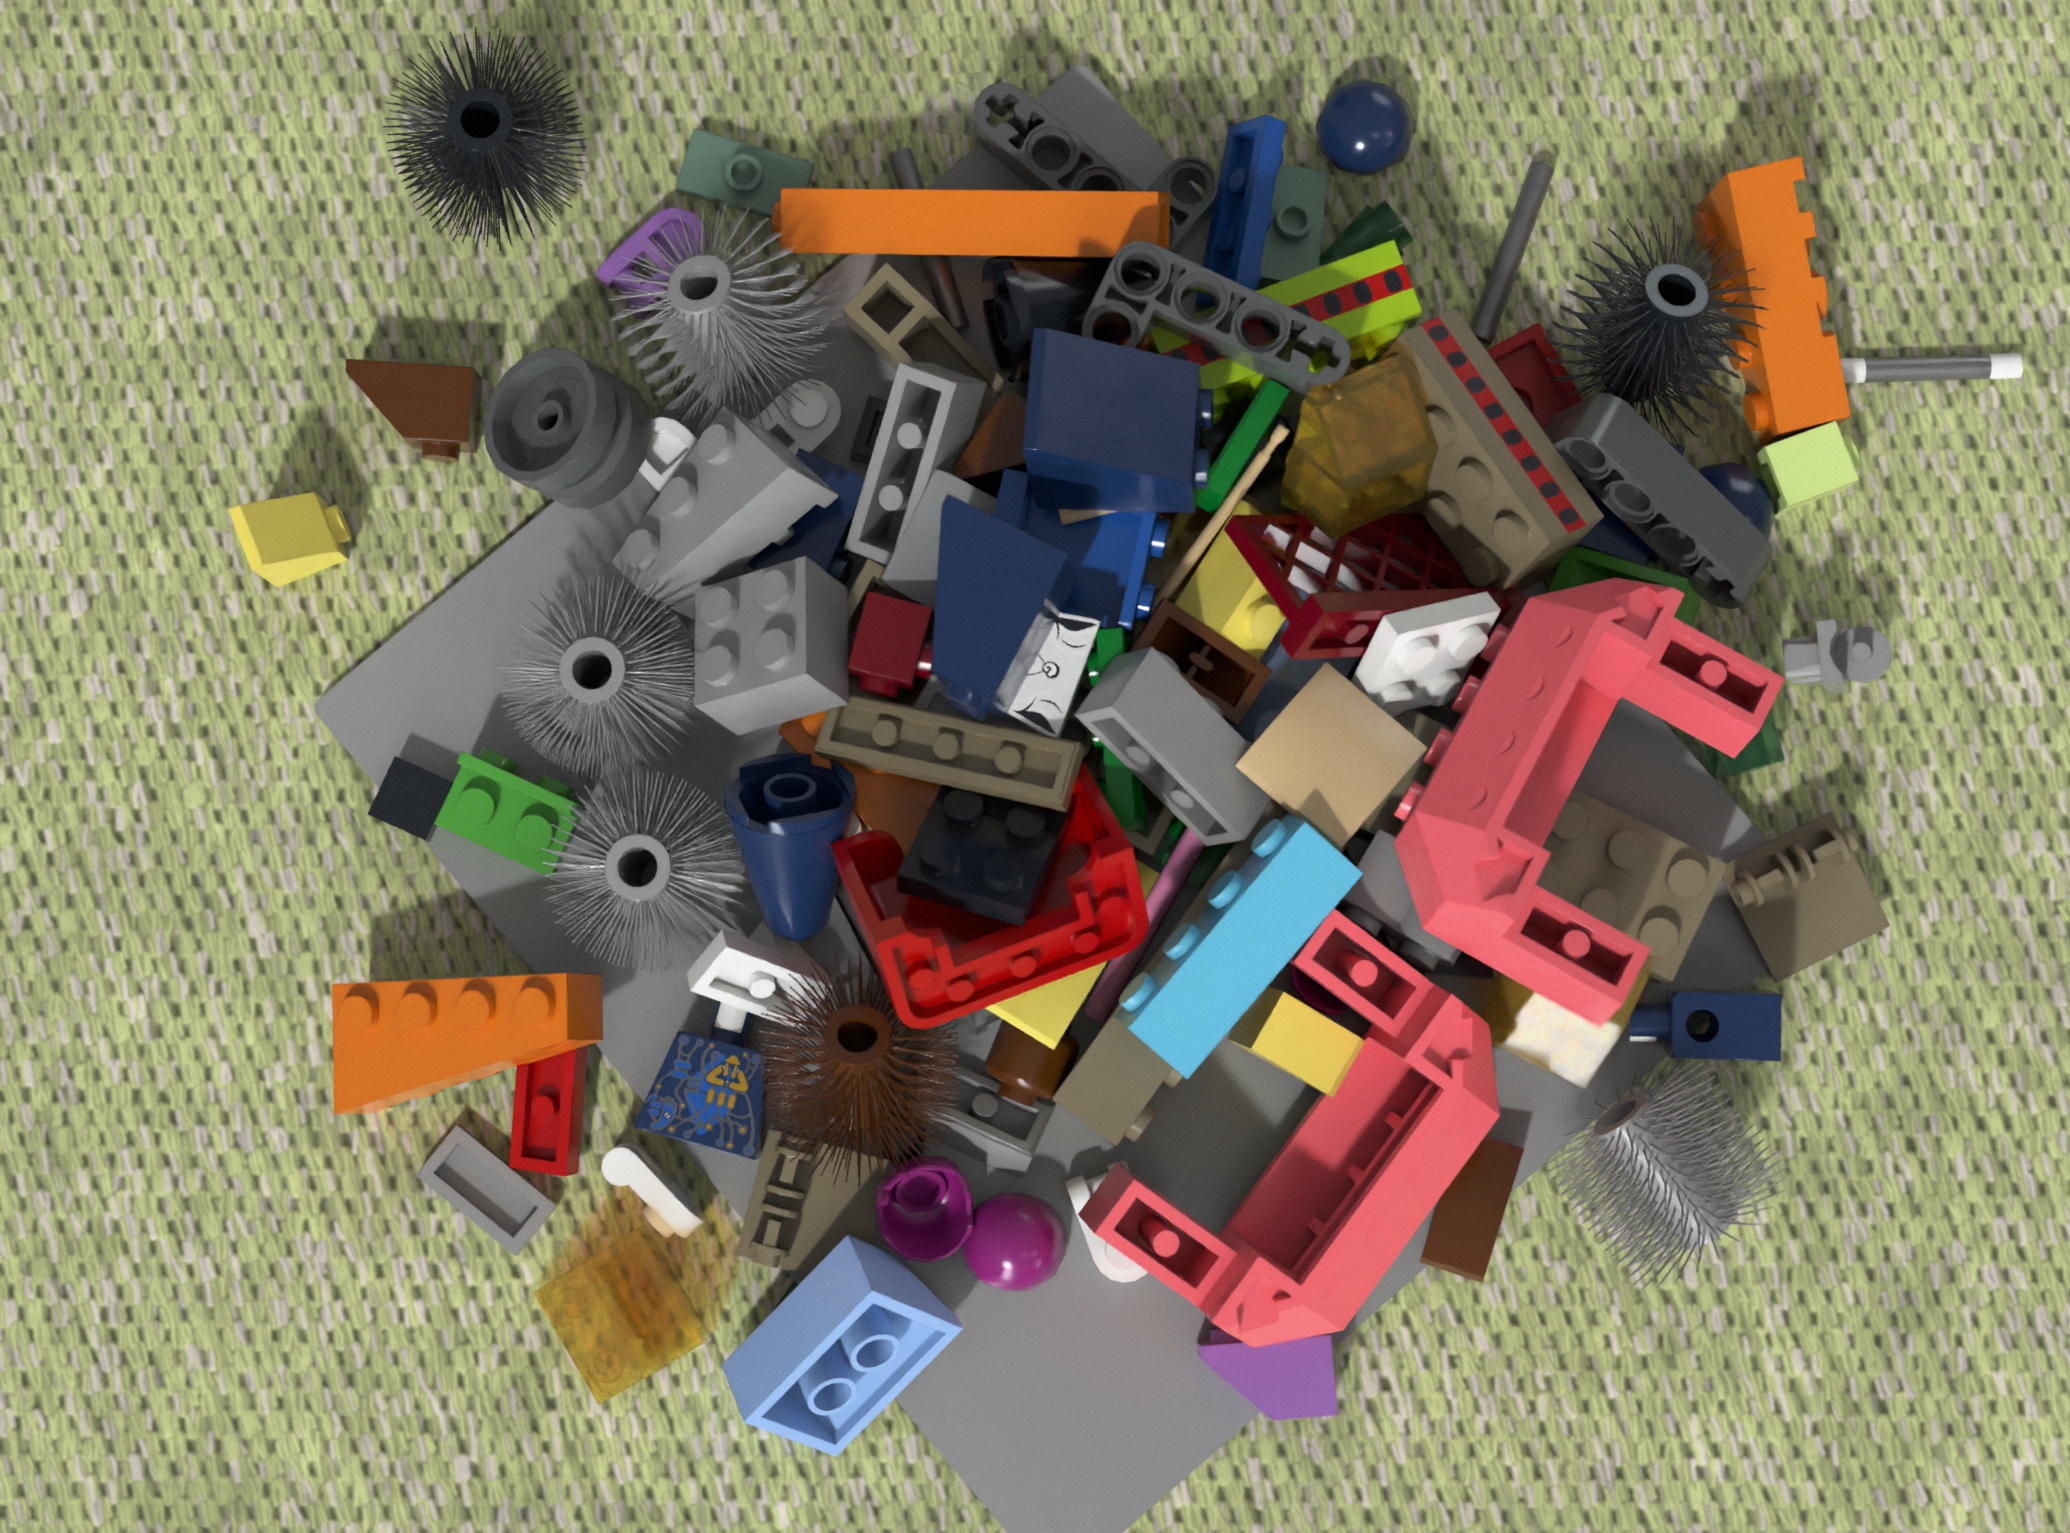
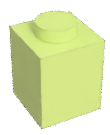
M1836 421L1765 446L1753 456L1759 475L1769 489L1775 506V515L1846 490L1859 480L1856 470L1860 468L1857 448L1848 434L1841 435Z

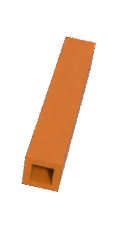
M781 188V202L775 203L772 213L773 234L775 232V235L779 232L783 233L776 238V240H780V250H784L788 246V248L791 247L792 253L1114 257L1120 248L1136 241L1154 243L1169 251L1170 193Z

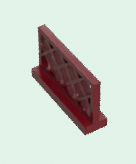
M1421 513L1233 515L1224 528L1290 623L1280 637L1279 642L1292 660L1362 657L1384 615L1486 591L1501 609L1487 635L1489 638L1496 625L1502 621L1512 607L1499 587L1475 588L1468 581L1463 570ZM1396 536H1409L1417 548ZM1302 537H1309L1332 550V553H1328ZM1350 537H1356L1378 549V553ZM1260 538L1285 551L1284 555L1263 544ZM1389 556L1417 571V575L1389 560ZM1344 557L1349 561L1357 564L1358 566L1371 572L1372 575L1369 576L1366 573L1360 571L1359 569L1353 567L1352 565L1344 562L1342 558ZM1295 558L1324 573L1325 577L1323 578L1294 561ZM1431 579L1447 589H1441L1428 581ZM1385 580L1401 590H1394L1382 582ZM1338 581L1354 591L1348 592L1337 586L1335 582ZM1293 585L1309 593L1308 598L1302 599Z

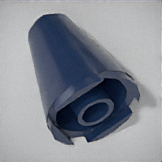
M799 752L771 754L749 761L739 767V779L731 784L728 778L724 784V807L764 923L771 932L792 941H800L812 937L829 922L839 879V871L830 844L848 837L857 800L854 775L844 765L830 759L831 769L812 765L811 754Z

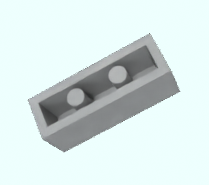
M932 362L899 363L844 549L888 565L935 469H940L954 475L953 467L969 445L987 386L986 382Z
M1153 647L1115 656L1075 714L1206 846L1245 840L1272 799V797L1235 767L1253 743L1244 740L1223 719L1224 716L1221 709L1210 699L1201 696L1180 675L1177 664L1171 658L1156 651Z

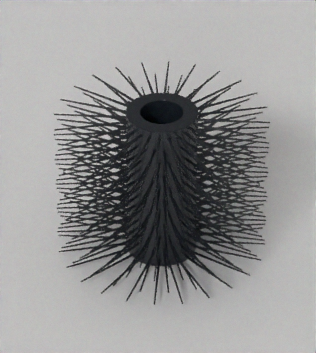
M475 27L477 66H475V61L464 33L474 89L471 88L464 65L450 32L469 90L466 91L441 40L440 43L454 79L427 42L432 50L430 52L435 58L434 61L438 66L437 69L442 76H439L420 54L418 55L438 76L437 78L422 62L439 83L427 71L424 72L412 62L431 80H427L416 69L411 68L433 87H429L419 77L417 78L428 88L402 72V74L419 84L430 95L406 80L405 82L411 86L393 79L409 87V90L416 95L399 87L397 88L412 95V98L420 103L401 95L402 97L390 95L412 102L419 108L404 103L405 105L396 102L385 103L406 107L429 117L419 116L410 111L406 113L400 110H389L422 120L385 118L414 124L383 126V128L394 127L418 131L387 134L409 136L412 138L386 143H408L388 150V152L412 151L391 159L410 158L394 166L410 165L399 172L398 175L414 172L402 180V182L419 177L405 188L408 189L421 185L408 196L427 189L413 203L436 190L422 206L416 209L418 210L438 198L434 205L422 216L432 211L435 206H438L447 197L440 209L431 217V219L435 218L439 211L441 214L444 206L455 195L449 208L432 228L438 225L442 219L444 221L451 210V216L440 232H442L445 226L446 228L448 227L453 216L454 222L459 207L462 204L461 212L449 235L457 221L456 229L458 228L466 206L464 219L452 240L453 242L460 228L459 236L461 235L469 214L463 243L472 220L469 235L471 236L479 202L473 243L477 227H479L481 208L482 217L475 249H477L479 236L482 234L484 214L483 241H485L488 207L486 248L488 246L491 216V230L493 231L494 225V237L497 235V244L499 231L501 251L499 216L512 246L502 189L521 240L523 239L506 190L507 187L535 239L525 208L516 190L542 227V220L538 216L540 214L536 208H539L556 225L543 211L544 209L552 217L538 199L550 212L551 210L534 190L547 204L551 203L562 214L563 212L548 200L546 195L560 207L561 205L546 192L572 208V206L555 196L544 185L570 201V199L556 191L542 178L565 193L568 192L559 186L576 194L577 192L562 186L564 184L559 180L574 187L575 185L573 184L582 187L583 185L563 179L554 171L570 179L573 178L569 176L581 178L553 169L545 164L559 166L569 172L571 171L568 169L579 172L578 170L585 171L552 161L564 162L568 164L567 162L573 164L588 162L572 161L551 154H564L573 157L574 155L586 156L585 154H573L558 149L587 148V146L564 145L566 143L586 140V138L571 139L561 137L584 132L566 131V129L582 124H565L580 117V115L563 116L578 109V107L561 110L576 101V99L557 105L562 99L573 93L572 91L556 96L570 84L548 93L563 80L561 79L540 92L562 69L538 84L545 74L556 65L554 64L530 84L537 72L549 60L547 59L536 72L534 70L532 76L521 87L532 67L544 55L543 53L541 56H538L536 61L532 62L526 72L524 70L519 78L522 70L537 50L536 47L534 52L529 54L522 68L523 62H521L518 73L511 82L528 47L526 46L520 59L519 53L510 76L512 63L525 39L524 37L517 51L518 45H516L507 68L509 53L515 39L513 37L504 62L507 46L505 47L497 80L504 41L503 37L494 75L495 58L501 29L494 51L493 63L492 40L488 72L490 32L487 60L485 62L484 53L483 66L482 44L480 57V42L478 36L477 48ZM504 67H505L504 76H503V78L501 79V76H502V73H503V70H504ZM507 75H508L507 83H506V85H505V87H504V89H503V86H504L506 77H507ZM520 81V83L518 84V86H517V87L515 88V90L513 91V89H514V87L516 86V84ZM539 85H541V86H540L539 88H537L533 93H531L536 87H538ZM413 90H415V91H417V92H419V93H421V94L427 96L433 103H431L430 101H428V100L425 99L424 97L420 96L419 94H417V93L414 92ZM552 94L551 96H549V97H547L546 99H544L543 101H541L544 97H546V96ZM418 99L430 104L432 107L425 105ZM551 104L550 106L546 107L545 109L539 110L540 108H543V107H545V106ZM559 121L550 125H545L549 122ZM408 126H423V127H426V128H417V127H408ZM408 134H427V135H408ZM417 138L421 139V140L406 141V140L417 139ZM545 139H563V140H546V141H545ZM433 141V142H429V143H418V142ZM538 166H541V167H544V168L550 170L551 172H553V173L556 174L557 176H555V175H553V174H551V173H549V172H547V171H545V170L539 168ZM544 174L550 176L551 178H553V179L556 180L557 182L561 183L562 185H560V184H558V183H556V182H554V181L548 179ZM528 175H530V176H531L534 180H536L539 184H537L536 182H534ZM530 181L539 189V191L530 183ZM473 191H474L472 200H471L470 205H469V208H468V204H469L470 197H471V195H472V193H473ZM475 200H476V204H475V207H474L473 212H472V207H473V204H474V202H475ZM458 202L454 212L452 213L454 205Z
M1649 215L1663 264L1658 266V249H1656L1655 262L1652 256L1650 239H1648L1649 252L1642 231L1643 241L1635 224H1633V228L1628 219V223L1645 249L1651 268L1642 261L1641 255L1640 258L1636 255L1634 247L1632 251L1627 241H1625V244L1620 235L1617 236L1614 231L1607 228L1623 244L1637 268L1611 251H1608L1606 247L1592 241L1613 258L1622 272L1583 257V260L1595 265L1610 282L1591 280L1585 276L1575 274L1579 279L1585 280L1592 285L1602 297L1582 296V294L1579 295L1573 290H1567V292L1576 296V298L1582 299L1595 314L1575 312L1569 307L1567 308L1562 305L1559 308L1568 312V314L1575 315L1588 329L1568 328L1556 321H1552L1553 325L1561 328V330H1567V332H1570L1587 345L1562 344L1544 337L1548 343L1558 345L1559 348L1566 347L1569 348L1567 350H1574L1576 353L1579 352L1592 358L1585 360L1541 358H1544L1545 361H1558L1551 363H1565L1559 366L1576 364L1568 368L1584 365L1579 370L1587 366L1595 367L1591 370L1593 372L1579 375L1544 377V379L1559 378L1551 381L1572 378L1560 382L1561 384L1587 376L1571 384L1572 386L1591 376H1596L1583 385V388L1553 397V399L1580 391L1564 399L1567 400L1596 386L1575 401L1577 402L1604 384L1605 386L1598 393H1612V395L1620 397L1626 402L1629 401L1628 404L1633 408L1634 402H1636V411L1638 402H1640V415L1642 416L1643 410L1644 419L1648 423L1651 421L1652 404L1657 430L1656 412L1665 437L1663 424L1672 443L1674 442L1671 436L1680 448L1662 418L1655 397L1658 399V406L1659 401L1664 404L1666 415V407L1670 410L1673 422H1675L1674 414L1681 428L1680 422L1687 433L1689 430L1693 436L1695 435L1699 438L1677 414L1669 397L1681 404L1682 407H1686L1689 413L1692 411L1696 418L1698 416L1701 421L1704 420L1706 423L1713 424L1691 406L1683 393L1704 400L1710 406L1713 405L1715 408L1722 409L1721 405L1711 402L1695 383L1714 386L1719 390L1721 389L1724 393L1731 394V391L1725 388V386H1719L1705 369L1727 372L1728 375L1739 379V375L1726 369L1714 354L1737 357L1745 363H1749V360L1737 355L1721 338L1741 340L1758 347L1757 344L1742 337L1723 323L1749 324L1767 330L1755 324V322H1748V320H1743L1718 309L1727 307L1769 309L1756 306L1757 304L1744 305L1748 302L1734 303L1738 300L1732 302L1724 301L1726 299L1715 300L1713 297L1729 292L1765 290L1766 288L1750 289L1757 287L1753 286L1737 289L1747 285L1745 284L1724 290L1736 284L1733 283L1720 290L1712 291L1723 283L1721 282L1709 291L1707 289V286L1712 283L1756 269L1753 268L1730 275L1744 268L1742 267L1713 280L1732 267L1730 266L1707 282H1704L1720 264L1741 250H1738L1706 271L1727 251L1726 249L1702 272L1701 270L1704 266L1696 273L1711 252L1704 260L1703 258L1718 240L1717 238L1691 270L1690 267L1706 237L1704 236L1689 266L1686 267L1685 265L1699 224L1697 223L1686 258L1684 260L1690 239L1679 265L1681 255L1679 260L1678 255L1682 227L1675 260V220L1673 216V244L1670 262L1667 264L1666 232L1664 258L1658 223L1659 240ZM1629 267H1631V268H1633L1634 270H1636L1637 272H1639L1640 275H1641V277H1640L1638 274H1636L1634 271H1632ZM1619 278H1621V279L1627 281V282L1629 283V285H1628L1627 283L1623 282L1622 280H1620ZM1714 310L1727 316H1723L1709 311ZM1712 324V325H1714V326H1716V327H1718V328H1720V329H1722V330H1719V329L1714 328V327L1709 326V325ZM1590 353L1599 355L1600 357H1595L1593 355H1590ZM1601 376L1602 381L1586 386L1587 384ZM1649 400V419L1644 405V401Z

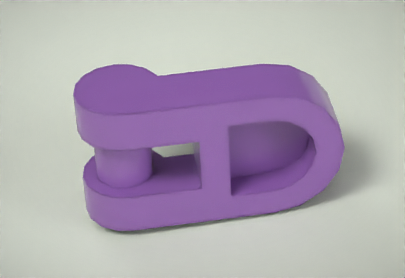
M677 207L663 209L655 214L600 265L596 271V276L610 290L616 287L621 292L644 293L629 288L654 292L639 286L640 284L656 291H664L652 283L611 279V277L635 279L620 275L624 274L641 278L638 274L630 272V270L634 271L637 263L621 257L623 256L637 262L642 261V259L634 256L633 253L643 259L647 257L654 265L671 273L647 254L649 253L666 267H668V264L675 270L673 266L636 237L659 254H661L658 251L660 250L677 266L653 241L654 239L678 264H681L656 221L682 258L687 260L671 224L672 222L687 251H689L678 210H680L693 256H695L687 224L698 256L699 252L695 238L697 240L694 214L689 210ZM696 216L697 228H698V235H699V242H700V249H701V223H702V222H701L700 219ZM703 226V228H704V233H705L706 247H707V250H708L709 244H708L707 233H706L705 227ZM703 236V253L706 255ZM658 271L655 273V275L669 282V278ZM655 276L650 277V278L659 280V281H661V282H664V281H662L661 279H659V278H657V277H655ZM656 284V285H658V286H660V287H662V288L668 290V286ZM621 293L622 295H637V294ZM639 296L626 298L628 300L626 303V308L641 309L637 307H629V305L643 307L649 306L638 302L647 304L656 303L651 300H648L647 298L657 302L664 299L655 296ZM653 310L633 313V315L637 319L644 320L647 317L646 315H649Z

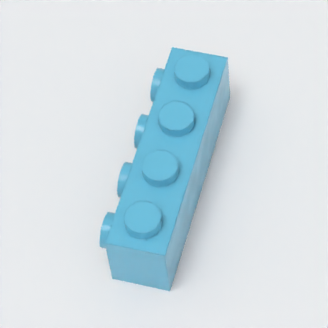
M1288 813L1281 821L1274 819L1261 829L1251 844V850L1254 853L1238 872L1230 870L1214 884L1207 895V901L1210 902L1208 907L1194 923L1187 921L1171 934L1163 947V952L1166 956L1149 975L1143 972L1135 977L1120 996L1119 1003L1122 1007L1114 1017L1186 1079L1192 1075L1363 875L1355 865L1306 821Z

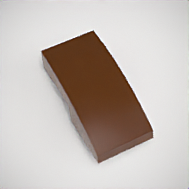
M1486 1136L1483 1138L1440 1197L1420 1263L1483 1283L1524 1148Z

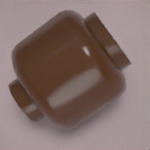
M1003 1019L985 1063L987 1072L1001 1081L997 1093L1029 1107L1034 1106L1037 1096L1051 1099L1071 1073L1079 1053L1080 1046L1078 1041L1069 1034L1072 1024H1069L1053 1050Z

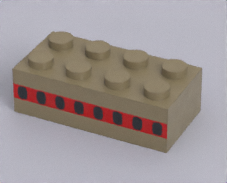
M1457 309L1403 331L1345 400L1359 425L1369 435L1391 467L1394 475L1401 481L1426 517L1431 528L1438 534L1463 570L1468 581L1475 588L1499 587L1503 594L1508 597L1540 581L1604 517Z

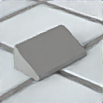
M935 469L881 579V584L891 597L932 607L934 615L941 505L947 494L994 516L997 503L996 498L940 469Z
M942 1064L940 1066H951L955 1064ZM961 1064L953 1066V1068L958 1069H940L944 1071L958 1070L951 1073L959 1076H946L948 1078L956 1077L951 1080H958L959 1083L950 1085L959 1088L947 1090L957 1092L958 1094L940 1092L945 1096L959 1099L947 1101L958 1106L939 1104L956 1111L931 1106L934 1109L951 1115L948 1116L927 1107H921L943 1119L956 1123L931 1118L951 1127L949 1128L920 1117L945 1131L944 1133L927 1124L929 1126L927 1128L937 1134L938 1137L927 1129L926 1132L946 1143L944 1145L1016 1178H1023L1055 1107L1037 1099L1033 1107L1008 1099L997 1093L1000 1082ZM938 1073L941 1075H953L949 1073ZM933 1076V1077H936V1078L947 1079V1078H944V1077H941V1076ZM945 1080V1081H942V1082H944V1083H950V1082H955V1081H946V1080ZM938 1085L940 1087H952L948 1085ZM921 1094V1095L927 1097L928 1099H934V1098L929 1097V1096H927V1095ZM931 1094L932 1096L937 1097V1098H939V1099H951V1098H947V1097H943V1096ZM913 1105V1106L916 1107L918 1110H920L921 1112H923L924 1114H926V1113H925L924 1111H922L919 1107Z

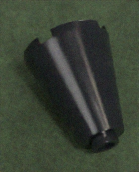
M996 256L986 259L982 271V282L993 280L994 298L982 300L984 317L990 344L999 368L1012 366L1014 370L1007 378L1010 383L1029 381L1034 328H1048L1082 336L1085 315L1112 260L1044 256ZM1140 264L1132 265L1121 275L1124 283L1137 291L1148 290L1158 281L1154 271L1150 272L1147 266ZM1112 322L1104 323L1094 331L1093 338L1112 343L1128 335V332L1119 324Z

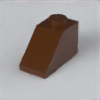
M346 359L345 372L412 448L421 449L422 459L435 462H458L460 452L477 453L483 379L474 367Z

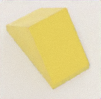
M1269 986L1263 990L1240 1017L1227 1038L1237 1046L1332 1098L1365 1043L1359 1036L1286 992Z

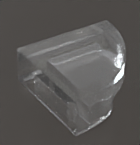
M988 72L964 74L938 91L926 103L922 111L919 131L976 137L974 105L980 92L987 87Z

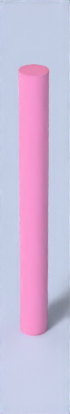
M1186 827L1145 899L1149 917V930L1144 940L1135 949L1111 959L1082 1010L1085 1014L1101 1023H1105L1206 846L1188 827Z

